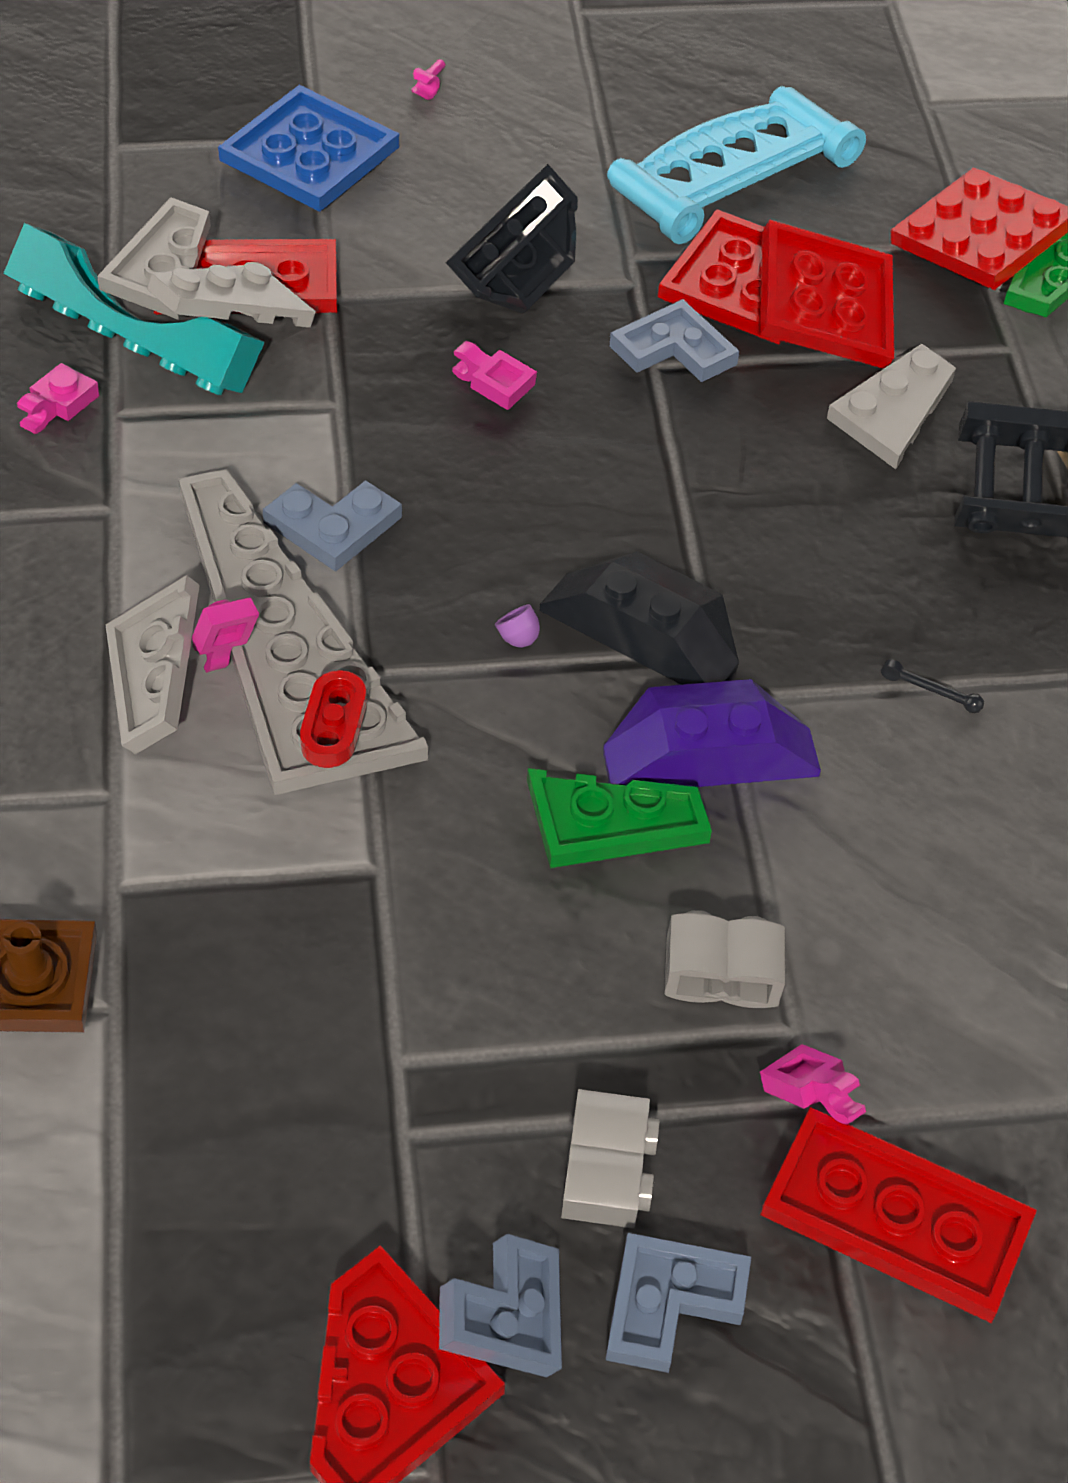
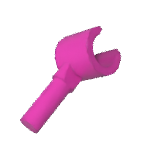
M438 59L426 71L419 67L415 68L413 77L418 80V83L412 87L411 92L426 100H431L439 89L440 80L436 76L445 68V62L442 59Z

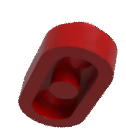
M342 670L331 671L320 676L313 685L300 729V743L304 758L315 766L322 768L340 766L346 763L355 751L366 710V687L362 679L356 674ZM336 703H344V704H346V705L341 706V705L336 704Z

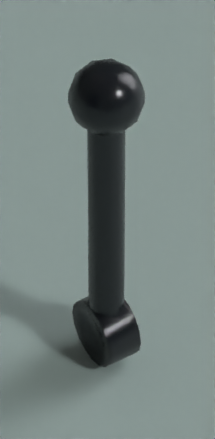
M887 660L881 669L882 676L887 680L897 681L901 679L963 704L969 713H978L984 707V700L979 694L972 693L966 695L906 671L902 664L896 660Z

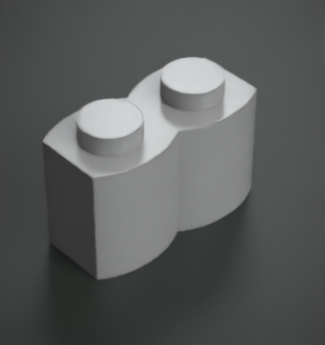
M699 910L671 915L666 938L664 995L688 1002L704 1003L722 1000L732 1005L748 1008H770L779 1005L785 985L784 926L758 916H748L742 919L727 921Z
M578 1089L561 1218L634 1228L637 1211H649L654 1174L642 1173L644 1154H656L660 1119L648 1117L650 1099Z

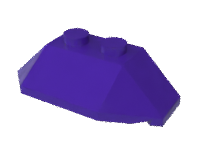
M752 679L649 687L603 746L609 784L627 786L632 780L704 787L819 777L821 772L810 728Z

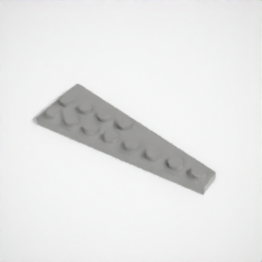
M224 469L178 478L180 494L214 602L220 600L232 602L251 597L259 612L247 644L233 647L230 655L274 795L428 760V746L425 738H419L406 720V712L398 702L393 703L380 685L378 674L372 666L368 668L353 648V640L317 592L313 593L302 579L301 570L295 561L290 562L280 549L278 538L271 529H266L253 511V504L228 470ZM337 670L348 671L360 677L366 687V710L355 751L352 757L340 766L333 768L318 767L309 763L304 758L300 743V729L311 691L316 680L323 674ZM336 703V704H339V705H341V706L346 705V704H344V703Z

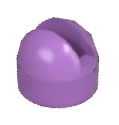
M530 604L516 608L495 623L505 642L515 647L522 648L531 645L537 639L540 631L538 617Z

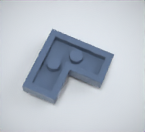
M683 299L611 332L610 347L637 373L674 356L697 379L703 382L738 364L739 350Z
M366 480L333 507L296 483L262 509L264 524L335 572L402 518V504Z
M628 1233L605 1360L669 1373L679 1313L741 1325L751 1256Z
M506 1234L493 1243V1289L456 1278L440 1287L439 1349L548 1377L561 1370L559 1249L510 1234Z

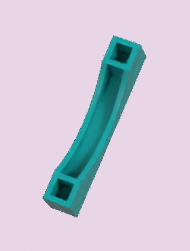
M24 223L3 273L20 282L17 289L20 292L40 301H43L45 296L55 301L52 307L54 310L74 319H78L80 314L90 319L88 328L110 338H113L115 333L126 338L123 343L124 347L146 357H149L151 352L162 357L159 363L160 366L182 376H185L187 371L198 376L196 385L217 395H222L224 389L239 393L243 392L264 345V341L229 323L214 318L199 317L185 322L165 324L151 323L139 319L123 308L110 294L99 290L98 277L91 266L85 249L50 231Z

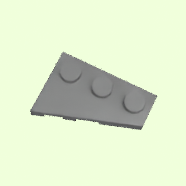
M920 344L830 404L827 419L896 469L903 459L905 450L918 436L921 425L927 416L932 414L952 383L956 367L925 345Z
M188 575L105 624L121 743L123 747L134 754L141 752L178 730L200 586Z

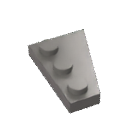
M170 197L97 276L99 290L179 320L180 315L173 313L147 290L152 273L173 271L175 268H186L189 270L197 268L211 226L210 212Z
M247 262L245 265L225 267L222 265H212L204 269L189 270L186 268H175L173 271L155 272L151 274L147 288L150 293L177 315L229 319L233 311L252 316L258 323L273 324L275 316L291 317L295 326L311 328L316 313L315 310L272 276L269 268L256 262Z

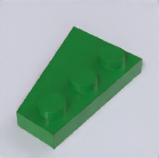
M1068 233L1014 275L1007 290L1004 305L1020 309L1026 313L1048 317L1068 299Z
M531 768L527 770V784L550 868L710 843L712 830L698 787L632 780L625 786L598 783L594 775L576 774V780L546 777L547 770Z

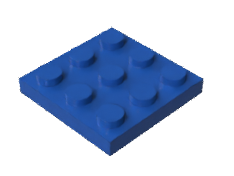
M298 85L219 145V161L321 212L399 148V133L310 89Z

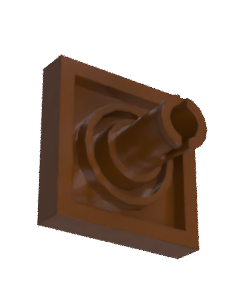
M0 919V1031L84 1033L97 940L95 921Z

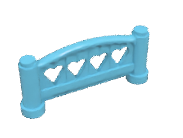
M781 86L772 93L769 104L733 112L693 127L659 147L640 163L636 164L632 160H625L623 158L615 160L608 169L607 178L614 189L658 222L660 231L676 244H683L691 240L700 230L704 221V210L702 207L822 151L824 156L836 166L841 168L847 167L862 153L866 142V135L862 129L850 121L840 122L792 87L786 88ZM778 123L785 127L787 137L783 138L760 133L757 130L767 129L768 125ZM739 138H749L754 142L756 152L730 148L725 145L734 144ZM714 152L721 155L723 167L698 163L692 160L696 158L701 159L704 154ZM683 167L689 171L690 182L669 179L659 175L670 173L673 168Z

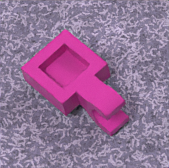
M465 341L454 351V355L462 360L453 367L452 372L461 380L471 381V389L506 410H509L535 386L537 371L501 350L491 357L481 351L475 344Z
M60 363L32 385L30 393L25 394L18 401L17 407L29 413L20 421V426L37 434L56 416L69 421L99 397L98 382Z
M251 597L232 602L220 600L203 608L192 635V647L200 655L206 654L207 659L204 664L206 673L226 668L230 661L232 648L247 644L259 616V612Z
M801 1044L760 1071L764 1092L805 1109L820 1101L828 1113L835 1120L843 1124L851 1123L866 1112L864 1105L853 1101L848 1093L859 1087L860 1083L859 1079L853 1074L845 1072L843 1061Z

